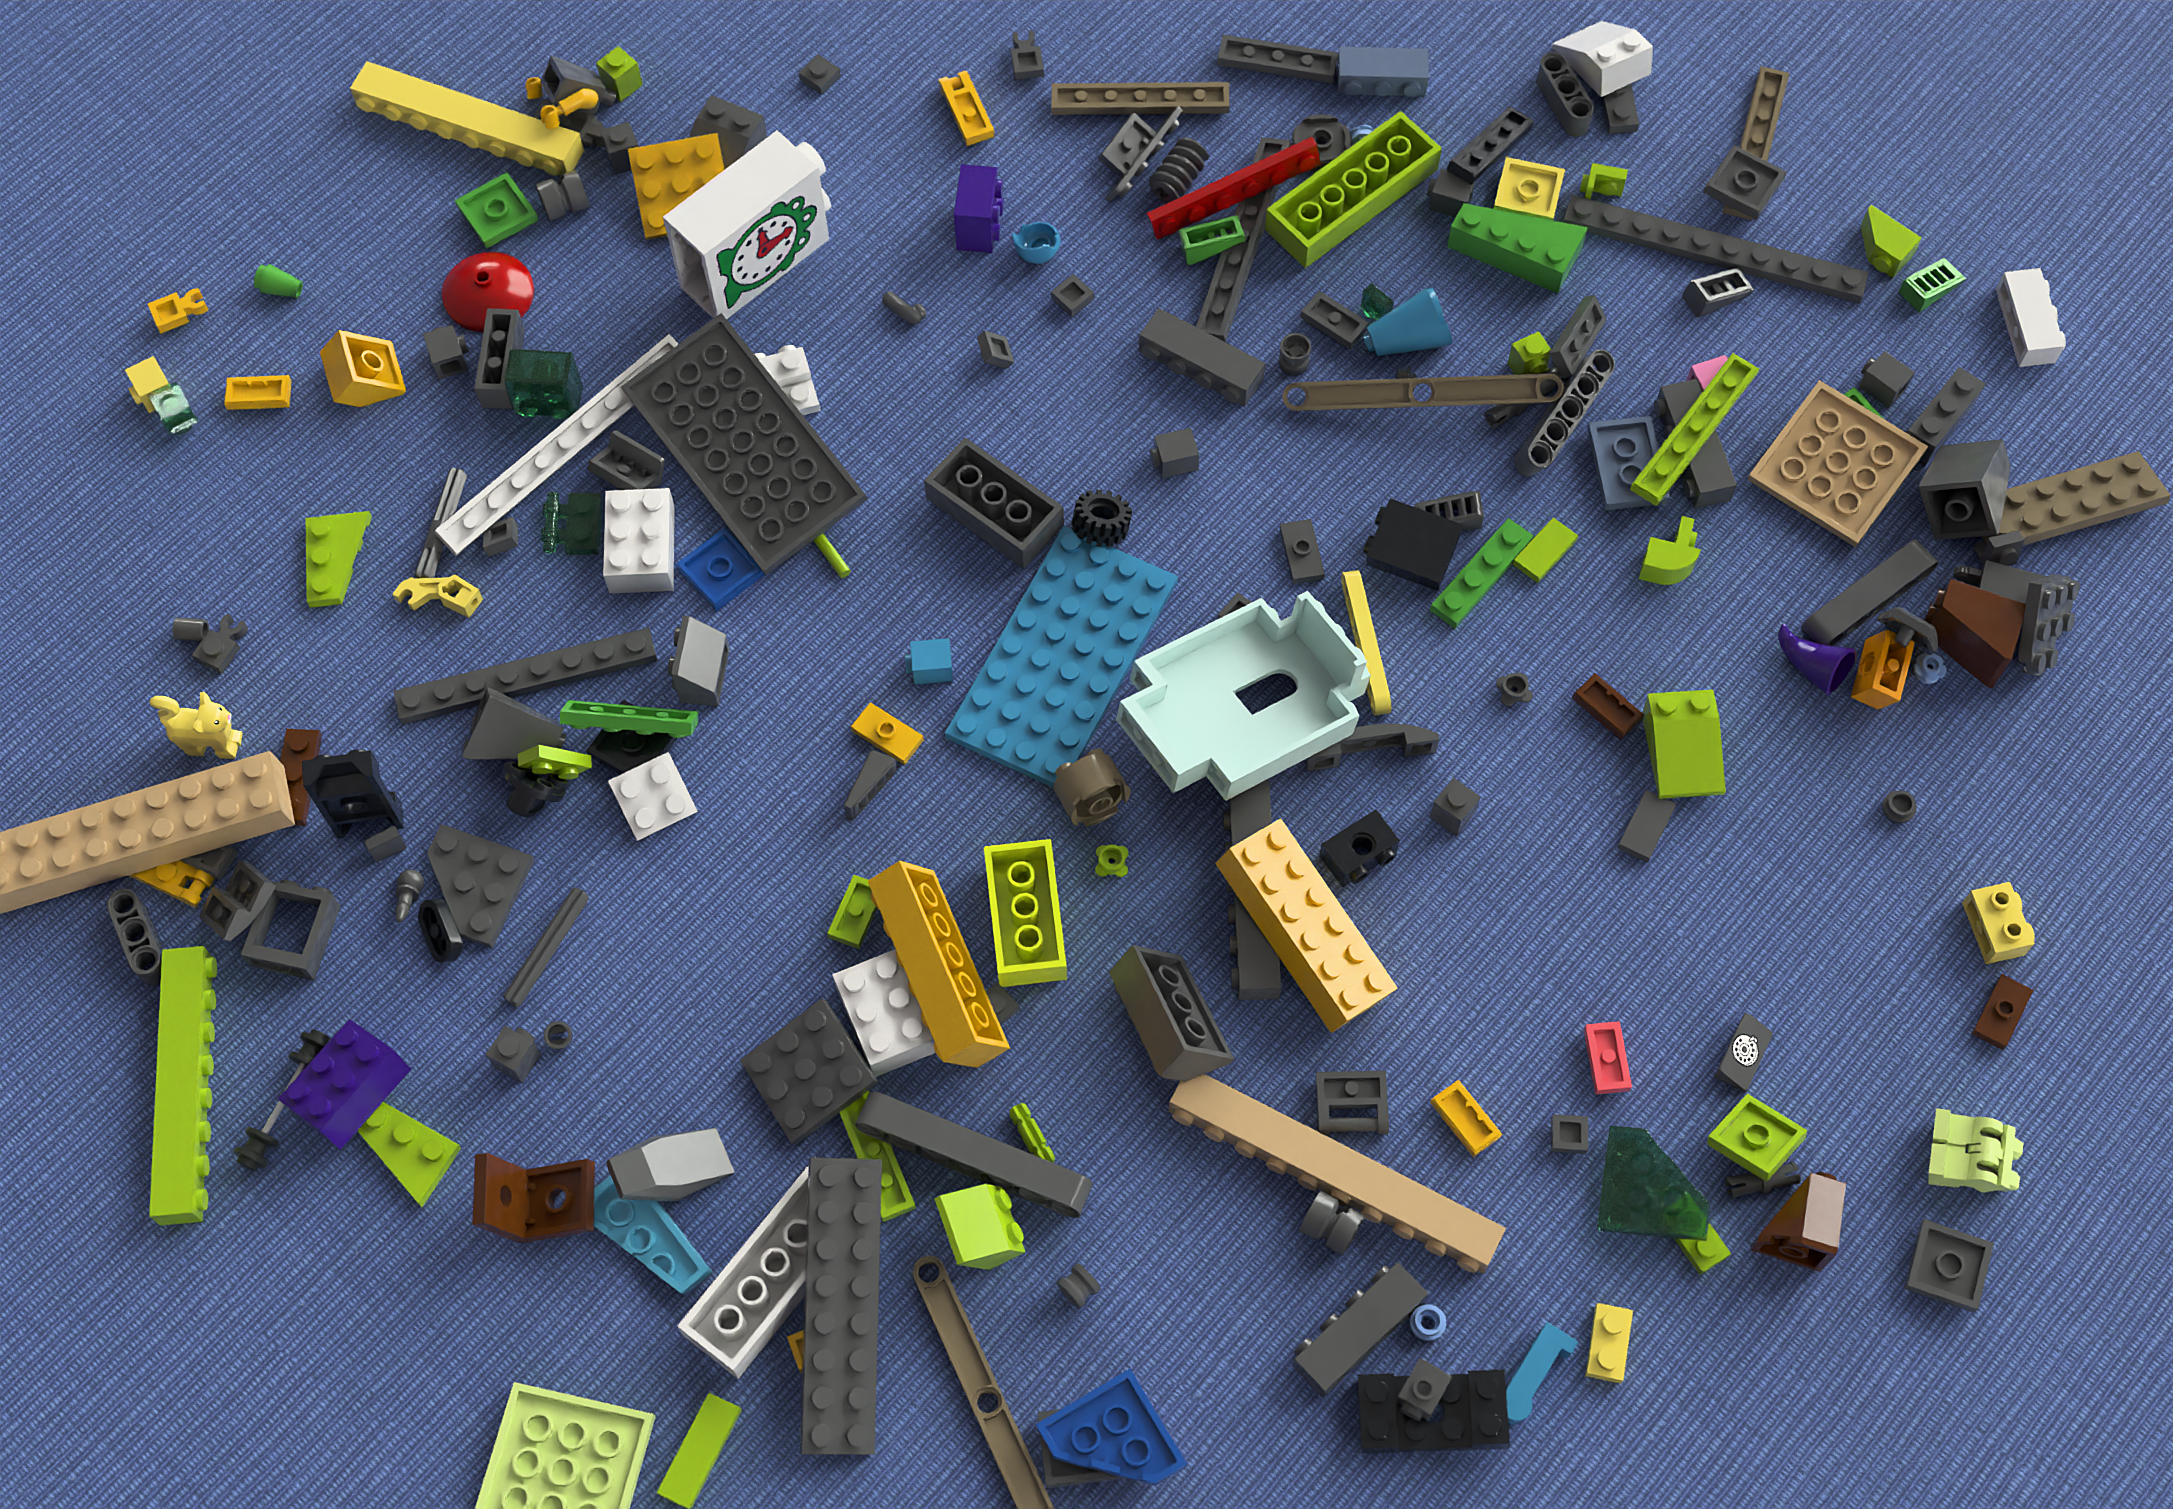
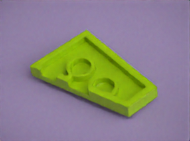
M369 511L305 518L306 597L310 608L340 605L343 603L354 571L352 568L357 552L361 551L363 545L362 537L366 526L369 527L372 519Z
M384 1102L358 1129L359 1134L421 1207L424 1206L461 1150L459 1144Z

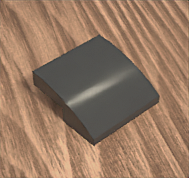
M239 860L226 889L213 886L199 917L223 940L231 941L257 917L271 897L276 885L254 865Z

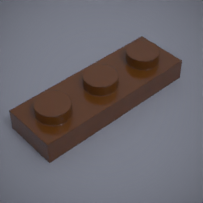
M286 728L280 762L285 768L295 825L306 826L311 800L303 786L302 761L311 760L319 755L322 734L319 730Z

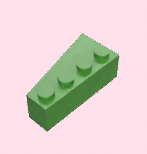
M1464 203L1451 225L1447 247L1558 294L1583 248L1588 227Z

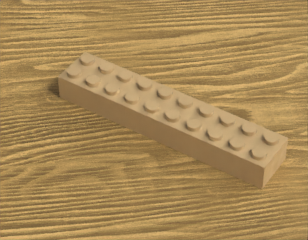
M267 751L0 832V914L295 825L284 765L271 751Z

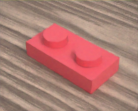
M1620 1021L1586 1024L1584 1035L1595 1095L1629 1092L1632 1084Z

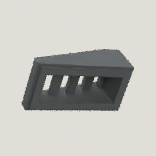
M1737 267L1691 280L1682 296L1696 317H1700L1752 294L1754 289ZM1729 280L1733 283L1736 289H1734L1731 286V284L1728 282Z
M1480 491L1465 492L1414 504V507L1427 512L1432 511V514L1440 516L1439 511L1444 510L1446 519L1463 524L1462 530L1481 529L1484 514ZM1466 508H1471L1472 514H1467ZM1454 509H1458V517L1453 516Z
M875 750L870 751L844 803L847 819L853 821L895 775L897 767L894 758Z

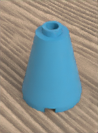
M1433 287L1423 289L1366 327L1368 334L1363 335L1369 353L1375 351L1378 357L1447 347L1453 344L1448 324L1445 323L1443 317V309Z

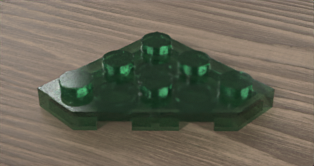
M1609 1126L1597 1224L1599 1231L1707 1241L1710 1215L1709 1202L1690 1183L1684 1173L1665 1154L1645 1128Z

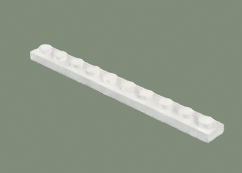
M670 334L663 338L434 531L437 537L455 556L462 552L490 526L501 519L630 410L634 404L624 393L621 386L677 346L678 343Z

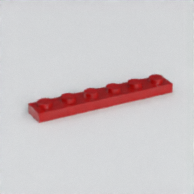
M1313 137L1303 140L1148 212L1147 216L1155 238L1158 240L1171 235L1186 226L1199 222L1214 213L1225 210L1240 201L1253 197L1266 189L1281 184L1320 165L1321 161Z

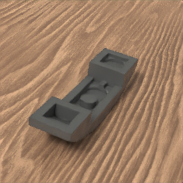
M1373 724L1356 727L1352 735L1306 759V771L1339 767L1341 754L1401 746L1403 757L1436 753L1439 735L1428 729L1405 724Z

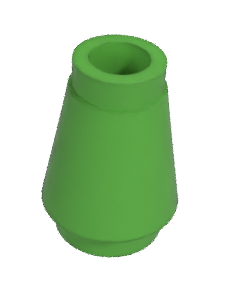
M261 264L254 277V288L260 289V292L264 294L298 298L302 292L303 281L271 264L267 266Z

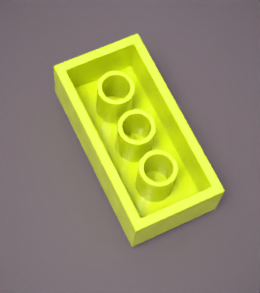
M1051 839L984 846L999 985L1008 987L1067 980V964Z

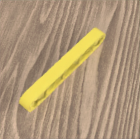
M1359 570L1342 572V589L1355 644L1364 654L1367 660L1366 667L1371 675L1366 688L1370 707L1374 716L1389 714L1392 709L1391 698Z

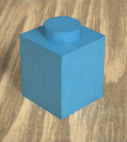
M949 638L910 641L911 654H905L906 673H913L914 685L953 682Z

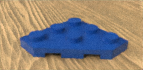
M1131 1368L1035 1424L1053 1458L1062 1462L1154 1486L1187 1467V1462Z

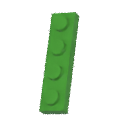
M1508 518L1431 604L1430 611L1456 629L1511 567L1514 559L1533 540L1534 535Z
M568 700L560 711V724L570 725L574 729L602 727L603 730L608 732H619L625 729L636 730V733L641 735H651L659 732L668 733L669 736L674 738H683L692 735L698 724V711Z

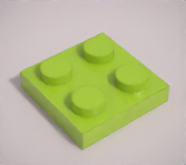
M1746 1094L1709 1134L1707 1145L1767 1182L1805 1140L1807 1130L1751 1095Z

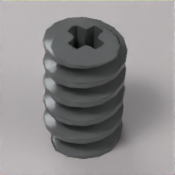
M1180 138L1149 179L1153 193L1166 204L1184 196L1186 189L1191 187L1192 180H1195L1199 176V172L1205 168L1204 161H1207L1209 158L1208 152L1197 141L1191 138Z

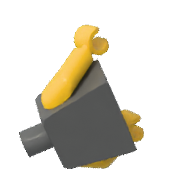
M550 55L542 78L531 77L525 83L528 99L542 97L543 87L551 102L557 105V107L547 105L541 109V121L543 124L545 123L547 129H554L559 126V115L561 114L566 116L575 110L595 114L599 105L612 107L616 97L615 90L606 88L594 71Z

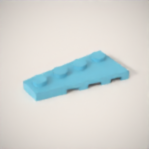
M611 1175L594 1189V1226L641 1261L678 1292L686 1295L712 1273L711 1269L659 1201L621 1200Z

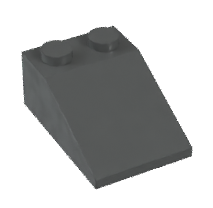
M711 95L698 114L689 138L717 133L724 169H726L767 138V131L763 115Z

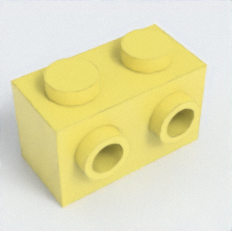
M2010 882L1971 890L1962 902L1986 964L2025 956L2035 944L2033 928L2029 923H2026L2022 913L2021 898L2017 892H2014Z

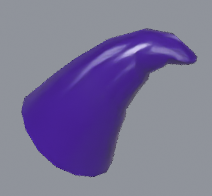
M1782 624L1779 629L1778 640L1782 651L1790 662L1827 696L1831 695L1842 684L1853 668L1857 658L1856 650L1854 648L1817 644L1799 639L1790 632L1786 624Z

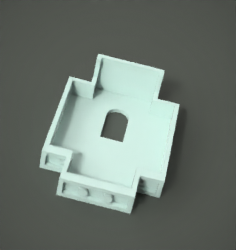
M1308 591L1297 596L1292 615L1282 621L1279 619L1277 612L1260 598L1134 660L1130 681L1139 692L1120 701L1116 721L1173 793L1207 777L1225 801L1352 735L1360 715L1354 704L1350 701L1365 693L1371 675L1366 667L1367 660L1362 651L1350 642L1341 626L1334 623L1325 612L1323 605L1316 601ZM1276 673L1285 674L1294 680L1297 687L1294 694L1253 715L1235 695V693Z

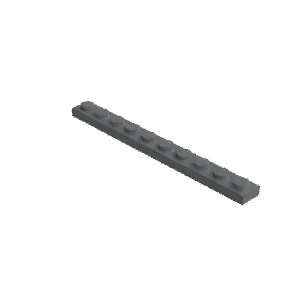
M1571 195L1563 222L1588 227L1587 232L1726 269L1738 267L1745 274L1860 303L1869 274L1867 271Z

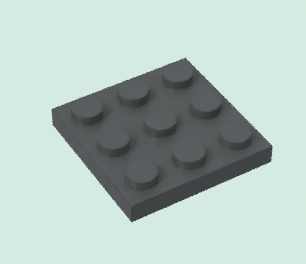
M822 998L740 1059L786 1136L795 1145L799 1144L879 1084L828 1002Z

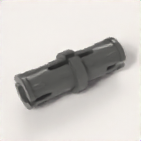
M1790 1162L1782 1165L1767 1182L1750 1172L1725 1177V1187L1740 1184L1739 1188L1727 1190L1730 1199H1735L1736 1197L1756 1192L1764 1195L1771 1193V1189L1793 1184L1797 1185L1800 1184L1801 1178L1800 1174L1785 1176V1173L1799 1170L1795 1162Z

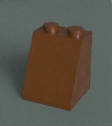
M1950 579L1944 590L1938 589L1933 604L1930 603L1927 608L1924 621L1935 627L1939 648L1985 686L1993 688L2012 659L2023 623L2026 604Z

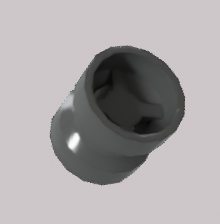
M1291 333L1286 335L1281 341L1279 366L1288 375H1301L1309 367L1311 343L1305 335Z

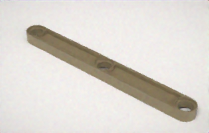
M1555 374L1318 381L1291 383L1284 389L1282 398L1286 407L1293 411L1531 404L1556 401L1562 395L1564 387L1561 379ZM1551 379L1557 383L1558 392L1555 396L1545 397L1541 394L1540 384L1544 380ZM1421 383L1428 385L1432 392L1430 398L1424 402L1416 400L1413 396V389ZM1293 388H1301L1305 392V401L1299 406H1294L1288 401V393Z
M935 1256L921 1257L913 1267L916 1286L1016 1508L1054 1509L943 1263ZM928 1264L934 1265L939 1269L938 1278L930 1283L922 1281L919 1277L920 1269ZM983 1394H993L998 1399V1406L993 1412L984 1413L978 1408V1399Z

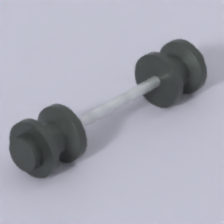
M312 1029L310 1033H301L300 1039L304 1044L299 1052L291 1051L288 1056L299 1067L287 1088L330 1041V1037L315 1029ZM280 1101L277 1103L262 1131L252 1127H247L245 1130L249 1140L244 1147H236L233 1151L238 1156L236 1162L241 1166L255 1171L257 1167L265 1168L268 1164L263 1156L268 1148H277L279 1144L268 1133L284 1107Z

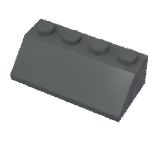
M1132 945L1109 971V974L1159 1077L1187 1081L1231 1064L1234 1057L1183 957Z

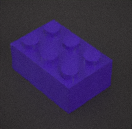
M349 1019L280 1095L278 1100L299 1120L341 1150L410 1072L411 1068L392 1048Z

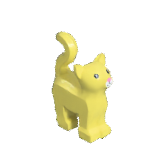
M200 692L198 710L180 708L175 700L166 696H154L150 699V706L160 709L158 715L161 723L165 726L167 737L189 756H204L206 747L211 746L215 751V755L219 758H236L238 746H241L243 733L231 729V713L222 705L211 702L205 692Z

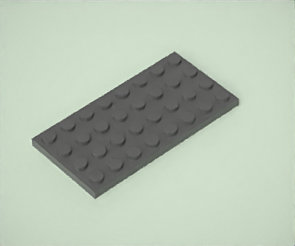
M722 313L621 386L624 393L765 575L868 500L859 485Z

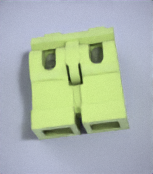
M1936 1108L1929 1166V1185L1956 1188L1967 1186L1975 1188L1982 1193L1996 1190L2002 1192L2017 1190L2019 1188L2020 1176L2012 1171L2011 1167L2012 1160H2018L2022 1155L2023 1142L2015 1138L2016 1128L2010 1125H2003L1996 1119L1951 1114L1950 1110Z

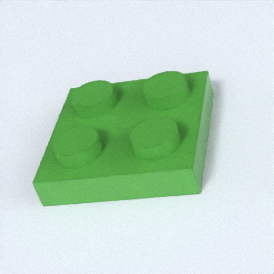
M508 172L455 200L457 208L486 249L539 221L536 211Z

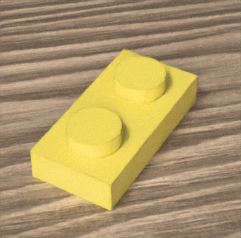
M1601 1303L1595 1305L1585 1376L1620 1384L1623 1382L1633 1310Z

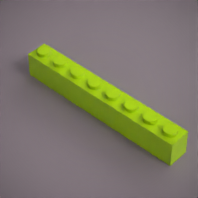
M204 946L162 949L149 1217L160 1226L203 1222V1210L208 1208V1193L204 1189V1176H208L210 1171L209 1158L205 1155L206 1142H209L211 1139V1127L209 1121H207V1109L212 1107V1092L208 1088V1076L212 1075L214 1070L213 1058L209 1054L210 1042H214L215 1028L213 1022H211V1010L216 1008V994L212 989V978L217 976L218 968L216 958L212 957Z

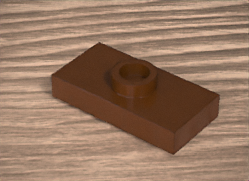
M1596 673L1572 696L1576 703L1620 740L1625 738L1645 716Z
M2001 974L1971 1034L2004 1050L2034 990Z

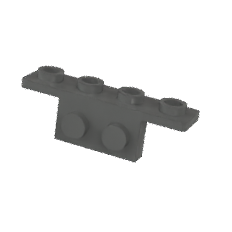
M1179 106L1167 115L1156 131L1139 116L1132 113L1098 156V159L1119 177V180L1105 197L1108 202L1116 196L1122 198L1133 185L1129 182L1133 175L1138 177L1148 166L1145 159L1149 154L1154 156L1164 144L1161 140L1166 133L1169 136L1179 125L1180 121L1177 120V117L1183 111Z

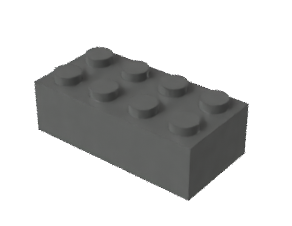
M966 437L924 480L926 499L1023 569L1064 526V507Z

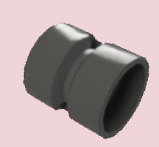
M576 170L560 175L557 182L553 179H548L535 184L549 221L566 216V212L569 209L576 213L590 208L587 195Z
M1320 1191L1308 1210L1299 1231L1315 1241L1321 1238L1325 1239L1326 1247L1343 1256L1358 1232L1365 1215L1349 1206L1340 1208L1337 1199Z

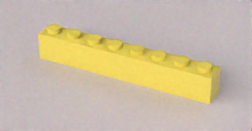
M366 61L350 87L356 105L363 111H372L384 115L392 121L399 120L418 130L425 129L437 133L442 138L463 142L471 148L478 147L487 150L497 157H507L516 160L524 166L542 169L553 176L573 171L584 153L583 144L578 132L560 126L554 129H547L545 123L543 124L539 119Z

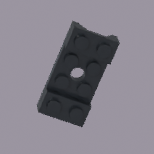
M355 749L343 755H318L311 760L302 761L303 786L337 839L344 838L353 823L385 817L397 829L404 828L402 803L395 791L390 792L387 790L380 777L379 763L371 750Z
M1505 1369L1468 1371V1374H1449L1452 1376L1451 1381L1438 1403L1444 1410V1416L1436 1423L1429 1422L1421 1417L1420 1421L1415 1420L1400 1410L1402 1405L1396 1401L1409 1376H1395L1394 1373L1359 1374L1358 1389L1362 1454L1509 1449L1510 1437Z

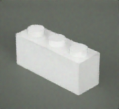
M2041 268L2004 272L1996 292L2019 367L2056 363L2062 350L2065 349L2066 339L2064 333L2060 332L2057 323V309L2055 306H2052L2049 297V283L2047 280H2044Z

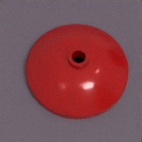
M483 252L463 259L450 270L442 287V301L449 317L459 326L475 332H484L487 309L518 310L522 318L529 310L534 297V283L526 266L515 257L500 252Z

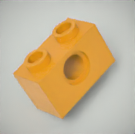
M1888 629L1865 639L1851 698L1877 710L1900 701L1915 642L1910 640L1905 648L1894 641L1897 634Z

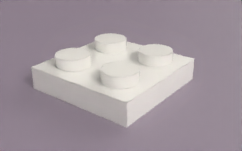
M669 752L608 780L637 841L698 812Z

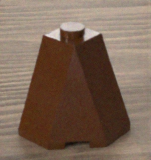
M1811 1173L1754 1240L1750 1250L1820 1272L1837 1255L1846 1183L1837 1181V1178L1829 1173Z

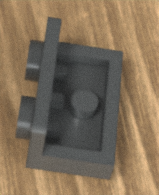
M615 430L610 434L609 446L589 460L588 471L621 490L654 489L661 484L665 459Z

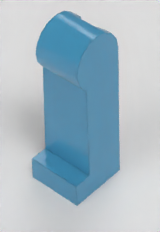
M1546 1322L1541 1328L1506 1387L1508 1423L1510 1425H1517L1530 1415L1533 1408L1532 1397L1557 1355L1567 1359L1579 1342L1549 1322Z

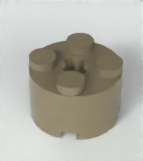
M1100 748L1090 751L1085 757L1074 763L1067 762L1060 765L1055 771L1057 778L1053 785V791L1070 820L1076 826H1078V822H1083L1085 826H1093L1109 819L1119 811L1116 805L1122 799L1126 803L1130 798L1131 790L1112 758L1104 754Z

